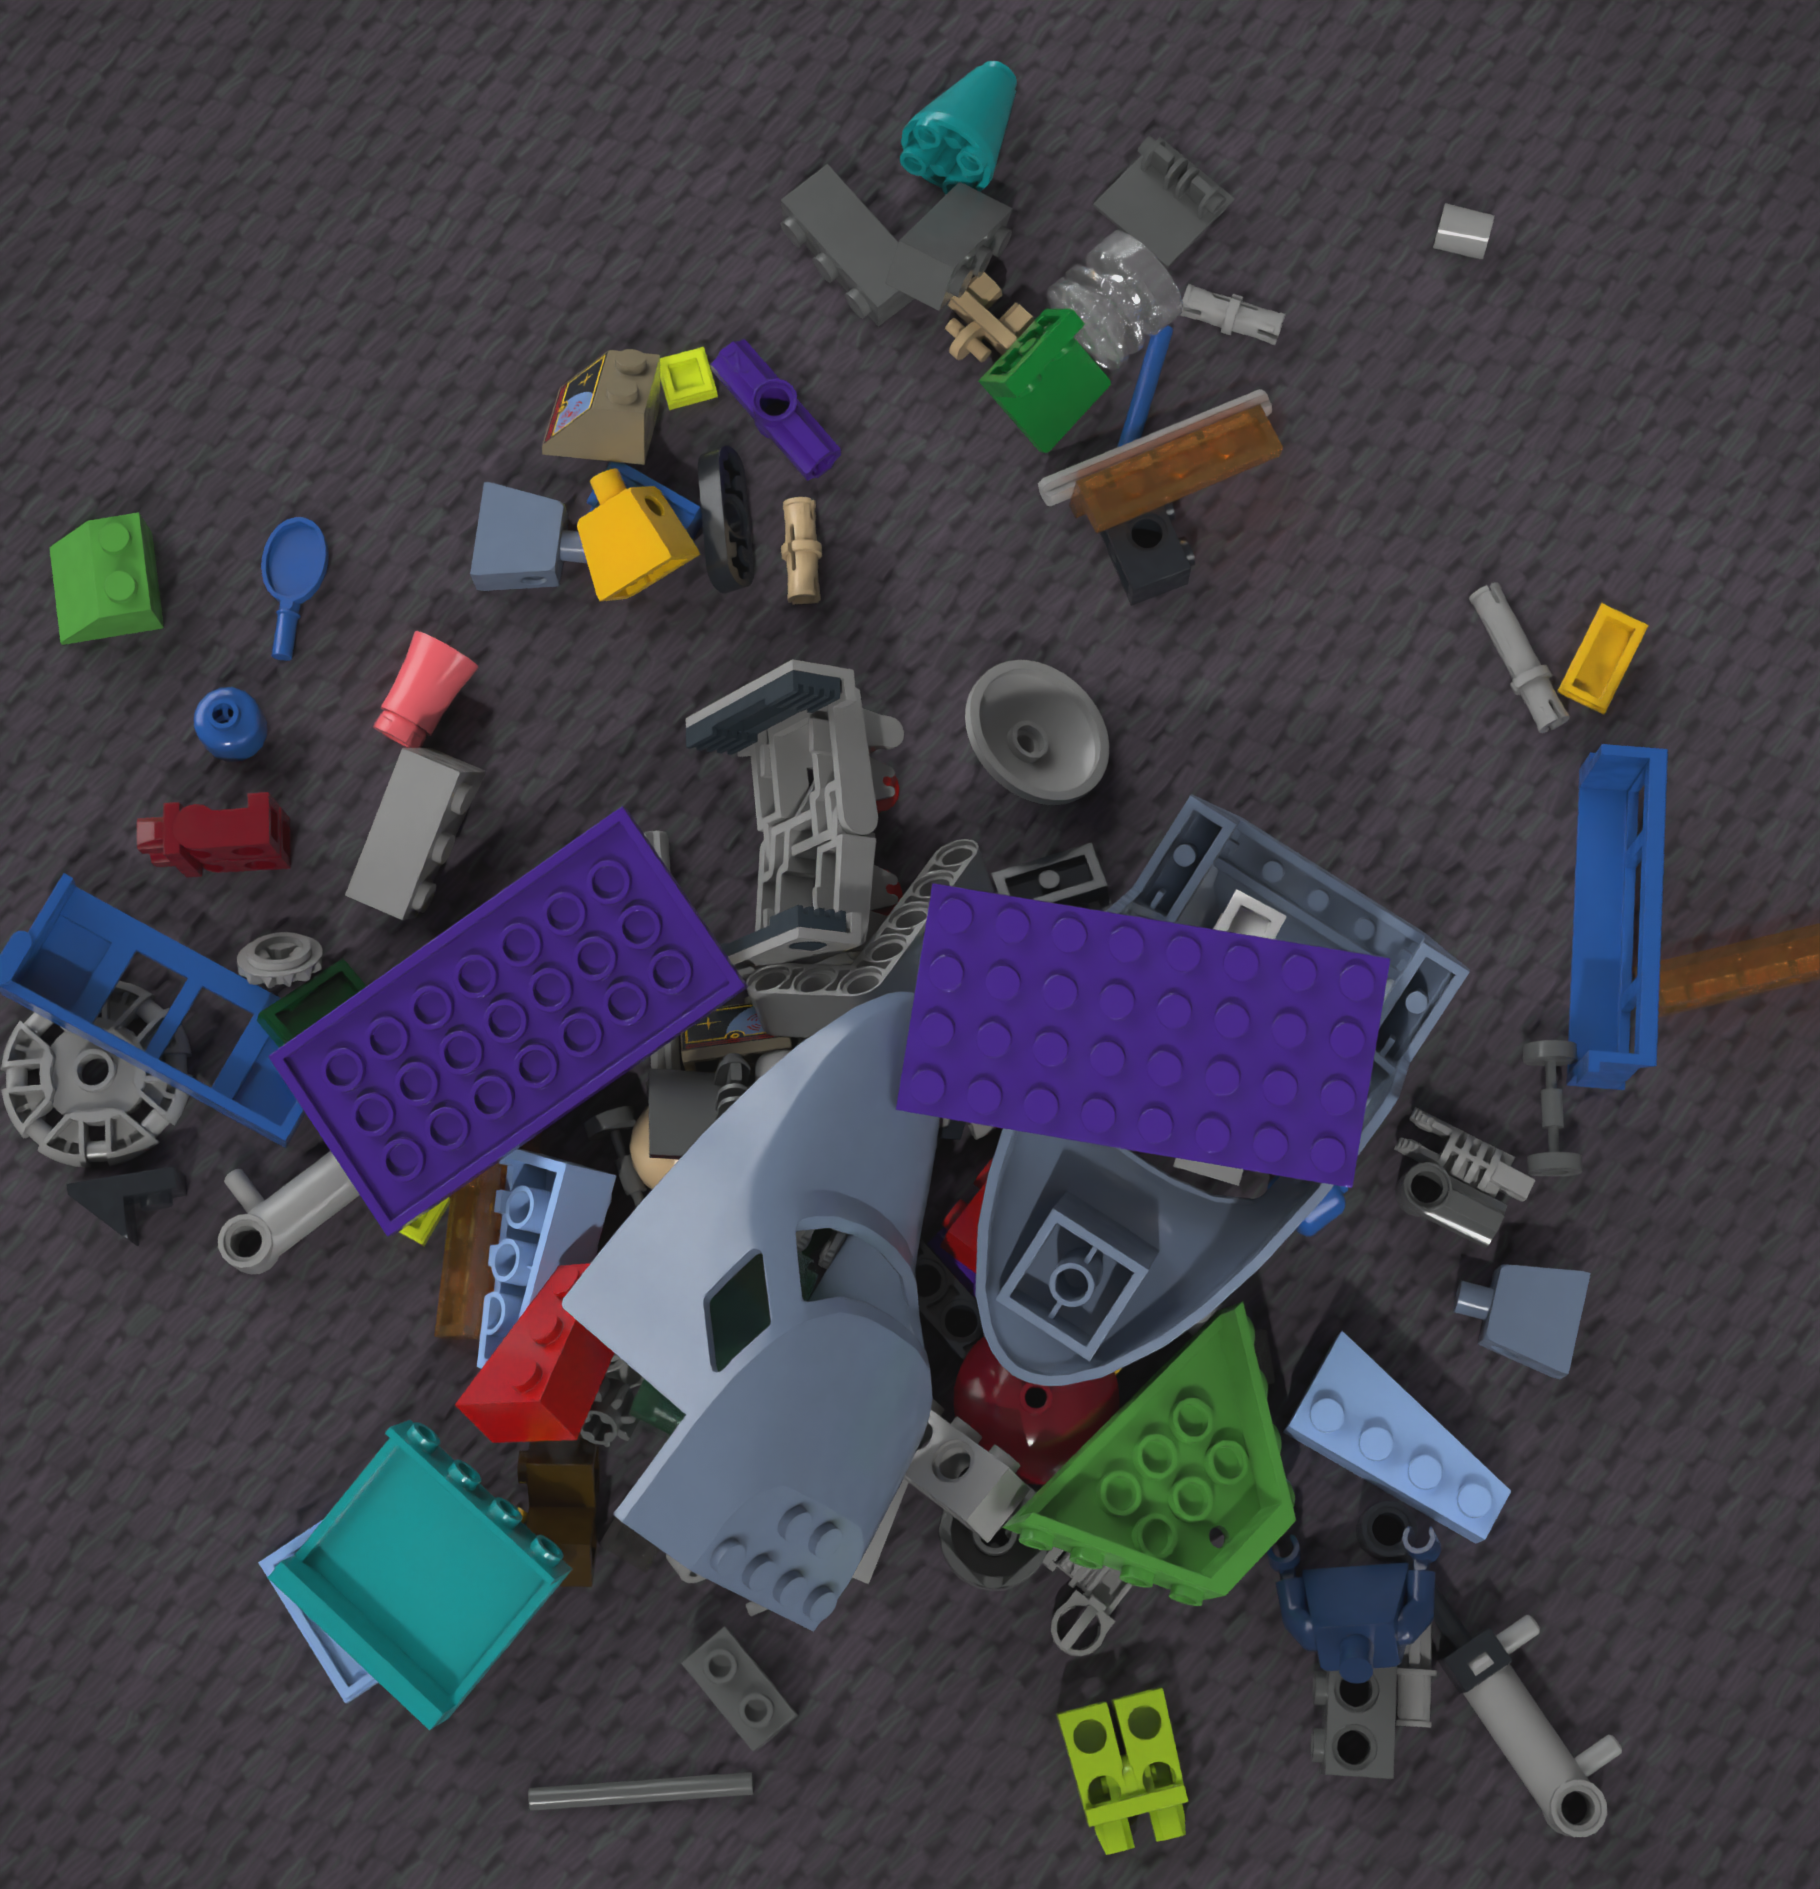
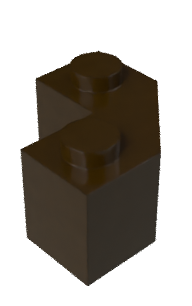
M579 1434L577 1440L533 1441L529 1443L528 1450H520L518 1455V1483L527 1484L529 1509L526 1527L536 1536L542 1535L553 1541L563 1552L564 1557L562 1560L572 1568V1571L559 1585L563 1587H592L597 1558L598 1527L595 1526L596 1493H599L600 1485L599 1445L582 1438L581 1434Z

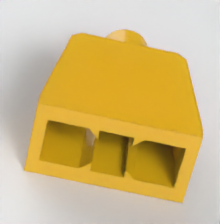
M617 468L599 473L590 480L600 506L581 517L577 528L596 595L600 602L627 599L700 555L697 546L658 488L648 486L627 489Z

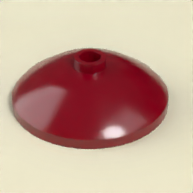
M985 1336L973 1346L965 1357L958 1372L954 1388L955 1418H960L982 1436L978 1445L989 1452L996 1445L1016 1460L1021 1467L1015 1474L1025 1484L1032 1485L1046 1484L1119 1410L1120 1406L1119 1387L1115 1372L1102 1378L1065 1386H1043L1028 1383L1013 1376L999 1363L992 1353ZM1041 1388L1045 1391L1047 1401L1041 1408H1031L1027 1405L1025 1396L1030 1389Z

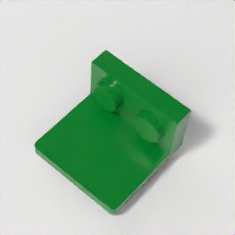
M1045 309L978 381L1036 449L1042 453L1050 452L1111 385L1107 375L1074 338L1085 323L1073 309Z

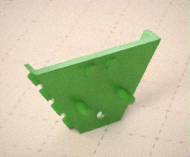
M1243 1301L1217 1311L1002 1528L1020 1534L1019 1542L1028 1547L1050 1551L1055 1547L1071 1553L1069 1560L1077 1565L1091 1569H1102L1104 1565L1120 1571L1119 1578L1128 1584L1150 1588L1155 1584L1169 1589V1597L1183 1604L1201 1606L1203 1600L1226 1596L1296 1521L1293 1509L1295 1504L1294 1490L1285 1476L1280 1456L1281 1437L1278 1429L1272 1423L1267 1402L1268 1384L1265 1375L1259 1369L1253 1345L1255 1341L1254 1326L1246 1315ZM1213 1527L1219 1528L1224 1535V1543L1220 1548L1214 1547L1210 1542L1209 1533Z

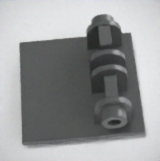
M1148 136L1138 148L1141 156L1093 204V207L1168 269L1230 206L1235 198L1164 139L1159 137L1155 140L1152 136Z
M738 1053L725 1055L718 1064L716 1073L649 1068V1158L679 1160L698 1138L755 1083V1075H750V1066L742 1055Z

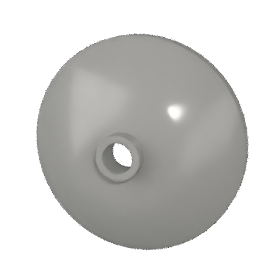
M1007 661L989 669L976 682L969 693L965 709V722L971 746L987 772L1010 792L1035 803L1061 805L1082 798L1103 777L1109 759V740L1106 726L1099 710L1088 694L1064 673L1035 661Z

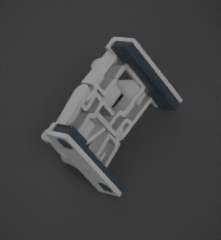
M792 659L686 718L687 749L696 747V750L702 751L706 748L707 752L717 750V753L720 754L727 751V755L738 753L740 757L751 756L757 829L764 834V840L761 843L759 853L755 932L730 943L720 944V941H717L745 983L754 971L769 964L852 965L903 897L897 877L888 870L874 865L876 838L875 833H871L877 826L878 813L890 809L898 800V779L892 767L870 757L869 754L879 749L889 750L900 745L904 739V730L896 718L880 715L862 708L860 690L855 687L854 670ZM813 769L814 780L809 788L807 770Z

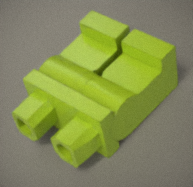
M1160 1687L1111 1699L1125 1751L1123 1755H1120L1107 1702L1103 1701L1056 1713L1087 1825L1089 1827L1094 1826L1096 1836L1106 1855L1135 1848L1127 1817L1148 1812L1156 1842L1186 1835L1185 1813L1182 1803L1188 1802L1183 1783L1164 1691Z

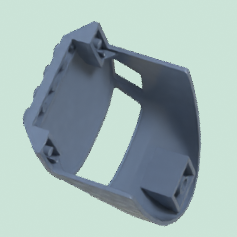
M1191 794L1134 886L1106 912L1213 929L1237 889L1287 916L1275 938L1277 940L1390 958L1358 1151L1359 1155L1399 1099L1410 1062L1470 973V969L1426 933L1240 816ZM1003 1128L988 1173L977 1237L975 1295L983 1333L988 1345L999 1363L1008 1372L1028 1383L1043 1386H1065L1102 1378L1165 1347L1209 1315L1263 1266L1324 1199L1334 1185L1280 1176L1258 1198L1213 1195L1170 1176L1131 1150Z
M912 992L885 994L852 1008L800 1043L763 1074L698 1138L642 1200L594 1258L562 1301V1307L565 1311L686 1414L614 1512V1515L625 1525L690 1571L813 1632L820 1622L827 1618L834 1610L837 1599L849 1584L874 1538L923 1438L933 1400L930 1367L927 1352L924 1349L919 1316L915 1267L931 1182L940 1117L896 1110L914 1000V993ZM832 1228L848 1234L808 1302L804 1301L800 1283L796 1232ZM762 1253L771 1323L736 1355L721 1372H718L710 1316V1301L739 1270L756 1255Z

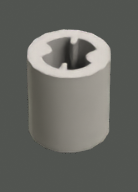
M1445 203L1433 248L1482 260L1489 240L1494 215Z

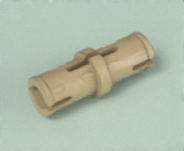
M794 497L783 502L786 534L785 543L781 546L782 559L787 564L788 602L793 604L818 603L821 600L818 583V559L822 557V545L817 541L816 501L808 497Z

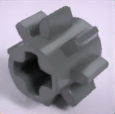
M606 1375L604 1376L580 1434L582 1438L605 1447H610L617 1435L626 1441L630 1439L638 1424L636 1418L643 1406L642 1403L634 1401V1394L629 1384L618 1379L608 1378Z

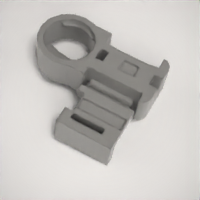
M1053 1547L1046 1554L1042 1564L1052 1572L1058 1567L1072 1578L1068 1583L1069 1586L1072 1588L1077 1586L1085 1593L1082 1595L1075 1590L1069 1600L1056 1610L1051 1620L1050 1632L1054 1643L1061 1651L1070 1656L1082 1657L1093 1653L1101 1646L1106 1633L1116 1622L1109 1615L1132 1585L1119 1578L1120 1571L1104 1565L1102 1569H1091L1071 1562L1069 1560L1071 1553L1066 1552L1056 1564L1053 1560L1056 1561L1064 1550ZM1075 1606L1085 1607L1086 1610L1061 1641L1057 1631L1062 1615L1068 1610L1074 1609ZM1096 1616L1100 1626H1098V1633L1094 1642L1081 1650L1071 1649V1646Z

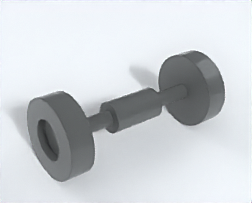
M1545 1040L1523 1045V1063L1530 1066H1545L1546 1089L1541 1090L1542 1128L1548 1129L1549 1152L1527 1156V1172L1532 1176H1573L1582 1173V1155L1560 1152L1559 1129L1564 1128L1563 1090L1557 1088L1556 1066L1570 1065L1578 1061L1577 1044L1571 1041Z
M623 1106L598 1114L587 1120L583 1126L591 1142L611 1137L618 1156L614 1164L626 1197H632L637 1207L644 1199L643 1192L647 1189L633 1167L631 1154L628 1155L621 1133L633 1129V1125L638 1117L634 1106Z

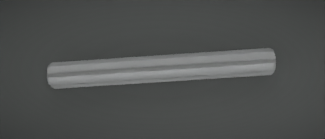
M1256 390L1044 477L1038 483L1039 492L1045 504L1053 506L1264 419L1272 413V404L1264 390Z

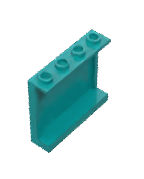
M407 1420L389 1427L385 1432L389 1439L296 1554L280 1561L267 1578L428 1730H431L451 1717L572 1571V1568L562 1560L564 1557L563 1552L553 1541L542 1535L536 1536L521 1522L522 1515L513 1504L503 1498H495L480 1484L481 1477L474 1468L464 1461L452 1459L439 1447L441 1441L429 1427L419 1422L413 1423L411 1420Z

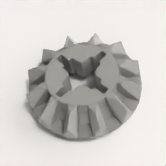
M291 932L268 934L257 938L240 950L237 955L239 975L247 978L249 984L258 985L265 983L268 988H272L277 984H285L290 987L291 982L310 980L311 973H316L322 969L323 950L316 940L304 935Z

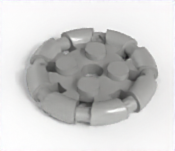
M119 981L102 1009V1018H97L94 1024L145 1052L170 1008L163 1010L154 1002L155 995L144 988ZM35 1012L25 1023L22 1021L18 1022L7 1042L2 1059L1 1071L6 1072V1088L1 1090L3 1101L15 1129L22 1138L30 1137L39 1145L38 1152L62 1164L90 1168L93 1162L108 1161L110 1166L122 1164L141 1156L159 1143L156 1139L169 1123L175 1126L182 1115L189 1098L188 1094L63 1027L61 1028L64 1032L50 1047L40 1037L53 1022ZM140 1017L148 1025L137 1036L127 1027L134 1019ZM180 1025L161 1059H165V1063L193 1078V1075L187 1073V1058L192 1056L191 1048L185 1030ZM93 1059H105L109 1066L106 1079L97 1085L85 1084L82 1078L85 1065ZM40 1068L41 1085L28 1086V1071ZM144 1099L154 1109L138 1124L129 1114L136 1112L141 1107ZM53 1107L64 1115L54 1128L45 1122L46 1115ZM105 1125V1140L90 1141L89 1126Z

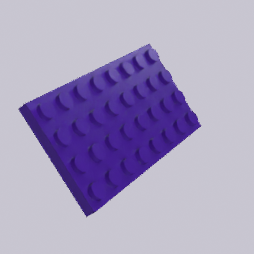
M621 806L268 1057L387 1237L397 1234L741 993L748 986L627 808Z
M932 883L896 1110L1352 1188L1391 959Z

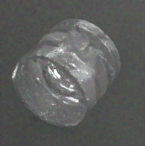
M1119 230L1110 233L1087 253V267L1079 264L1071 267L1066 271V278L1062 277L1056 280L1047 288V298L1051 309H1073L1085 325L1074 338L1098 364L1111 370L1120 368L1129 360V354L1136 353L1143 348V334L1149 336L1159 334L1183 310L1180 292L1165 267L1140 241L1130 234Z

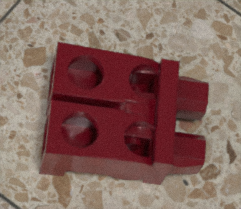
M269 792L247 793L248 808L211 810L205 805L200 804L183 807L180 802L163 803V817L137 818V849L142 854H150L151 863L155 867L175 866L186 878L202 877V868L216 873L291 869L290 817L279 807V804Z

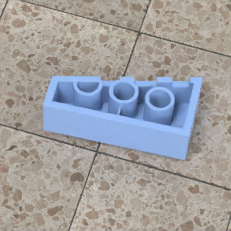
M519 1148L499 1161V1164L507 1165L505 1190H496L494 1212L502 1214L499 1244L490 1245L488 1266L492 1269L495 1284L494 1292H490L484 1297L477 1367L483 1368L559 1265L591 1263L597 1256L598 1243L607 1209L611 1203L616 1175Z
M1343 1331L1335 1337L1283 1433L1475 1544L1486 1539L1511 1493V1490Z

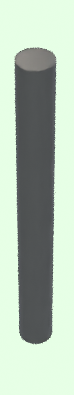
M743 1772L529 1788L530 1811L754 1795L753 1773Z

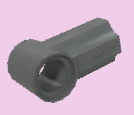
M1431 1162L1419 1163L1409 1169L1400 1177L1395 1187L1396 1201L1406 1213L1417 1217L1422 1216L1483 1248L1489 1246L1494 1235L1497 1233L1508 1206L1449 1176L1445 1169ZM1414 1177H1423L1432 1183L1435 1190V1197L1432 1203L1420 1202L1414 1197L1411 1191V1183Z

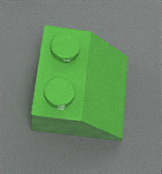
M139 512L86 521L49 547L60 642L62 645L164 628L153 535Z

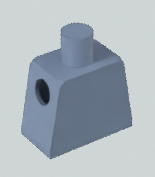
M484 482L470 572L476 590L490 591L560 586L563 561L587 563L579 532L568 530L569 517L565 504L547 497L495 483Z
M1508 1264L1500 1265L1494 1271L1490 1288L1461 1280L1456 1292L1453 1312L1483 1320L1478 1345L1552 1378L1561 1379L1569 1374L1591 1273L1577 1270Z

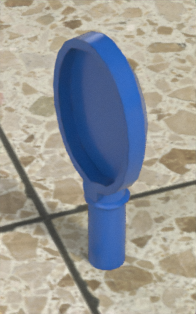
M294 517L279 524L268 538L262 555L261 570L263 582L269 593L280 602L279 610L276 611L278 617L271 654L277 660H292L298 619L301 618L299 614L300 605L310 599L320 588L328 567L329 550L327 540L321 529L313 521L304 517Z

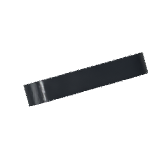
M723 446L700 455L698 459V478L706 569L709 579L716 590L727 594L752 584L754 565L744 465L740 456L732 447Z

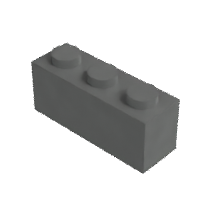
M828 164L781 199L783 221L780 224L785 235L796 247H800L803 244L806 245L815 255L812 260L818 272L829 283L836 279L847 291L844 295L847 303L860 318L863 319L868 315L879 327L915 299L885 284L899 242Z
M959 182L899 240L885 284L940 311L953 296L960 298L964 294L973 275L978 278L982 276L993 255L998 258L1002 255L1012 234V230L1006 226L1013 208Z

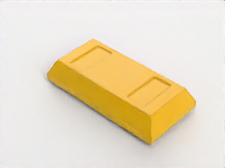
M1601 603L1557 692L1604 715L1649 625Z

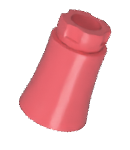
M415 631L404 663L381 706V709L384 711L376 720L373 726L374 729L406 748H421L427 735H432L458 692L477 671L478 665L438 639Z

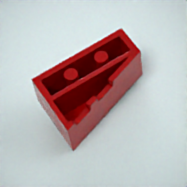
M591 1263L559 1265L456 1402L455 1406L492 1443L578 1439L614 1356V1352L562 1307L563 1298Z

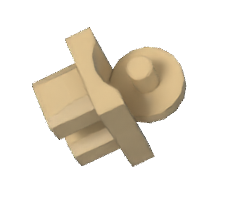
M985 272L979 278L974 276L964 294L960 298L953 296L948 304L968 324L965 327L956 318H953L945 327L955 338L950 346L949 353L957 360H962L971 352L980 362H984L991 354V350L981 342L982 339L986 340L997 352L1003 355L1035 320L1031 314L1017 303L999 320L995 318L988 309L1002 296V291L996 282Z

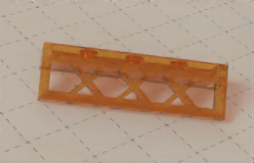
M1259 404L1076 481L1069 507L1075 519L1087 515L1097 534L1277 458L1281 455L1283 446L1262 406Z
M1820 923L1661 960L1658 1018L1820 980ZM1638 966L1632 968L1633 981L1637 977Z
M542 1132L526 1142L522 1149L540 1153ZM498 1162L451 1195L434 1337L453 1340H480L484 1297L490 1292H494L495 1284L492 1269L488 1266L490 1245L499 1244L502 1221L500 1214L494 1212L496 1190H505L507 1165L499 1164Z

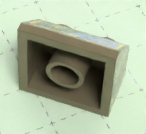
M634 349L623 351L609 350L561 386L542 444V455L645 465L660 406V355L646 354Z
M750 996L744 998V1004L722 1005L681 1034L682 1061L686 1071L716 1073L717 1066L725 1055L738 1053L749 1064L750 1075H755V1063L764 1053L782 1049L793 1050L792 1037L772 1036L762 1029Z

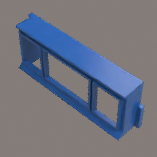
M1601 744L1596 753H1589L1579 769L1568 1041L1577 1044L1578 1061L1567 1065V1086L1625 1090V1081L1639 1068L1657 1066L1668 749ZM1644 786L1643 830L1637 837L1639 792ZM1641 862L1637 977L1632 982L1636 868ZM1636 1007L1635 1050L1633 1054L1629 1053L1630 1013Z

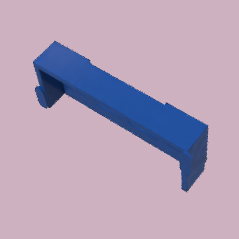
M63 873L29 931L13 933L1 952L0 992L3 996L287 1148L306 1113L268 1057L279 1047L257 1022L259 1012L281 999L280 997L258 985L249 984L247 979L76 887L74 879ZM136 952L187 979L145 1052L94 1024ZM202 988L253 1014L212 1087L160 1060Z

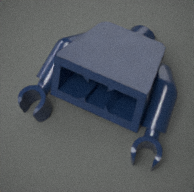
M1408 1526L1403 1532L1402 1541L1413 1559V1570L1409 1569V1563L1302 1570V1577L1297 1578L1296 1569L1301 1562V1552L1298 1540L1294 1535L1290 1534L1293 1552L1288 1557L1280 1558L1276 1556L1273 1552V1547L1267 1551L1270 1567L1280 1575L1281 1581L1275 1582L1284 1627L1305 1650L1317 1651L1322 1669L1326 1671L1339 1670L1343 1679L1359 1684L1368 1681L1372 1677L1373 1668L1396 1667L1402 1663L1406 1645L1413 1644L1429 1627L1434 1618L1435 1572L1430 1571V1563L1440 1556L1442 1548L1441 1542L1433 1528H1429L1430 1539L1423 1548H1414L1416 1543L1415 1532L1411 1526Z

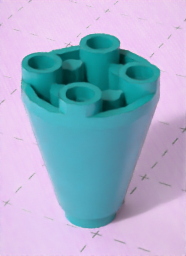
M987 61L982 66L973 69L918 112L906 124L902 132L901 145L903 152L900 155V163L903 168L910 174L922 176L928 182L941 187L945 195L959 182L981 192L993 178L1015 99L1017 79L1012 70L1001 62Z

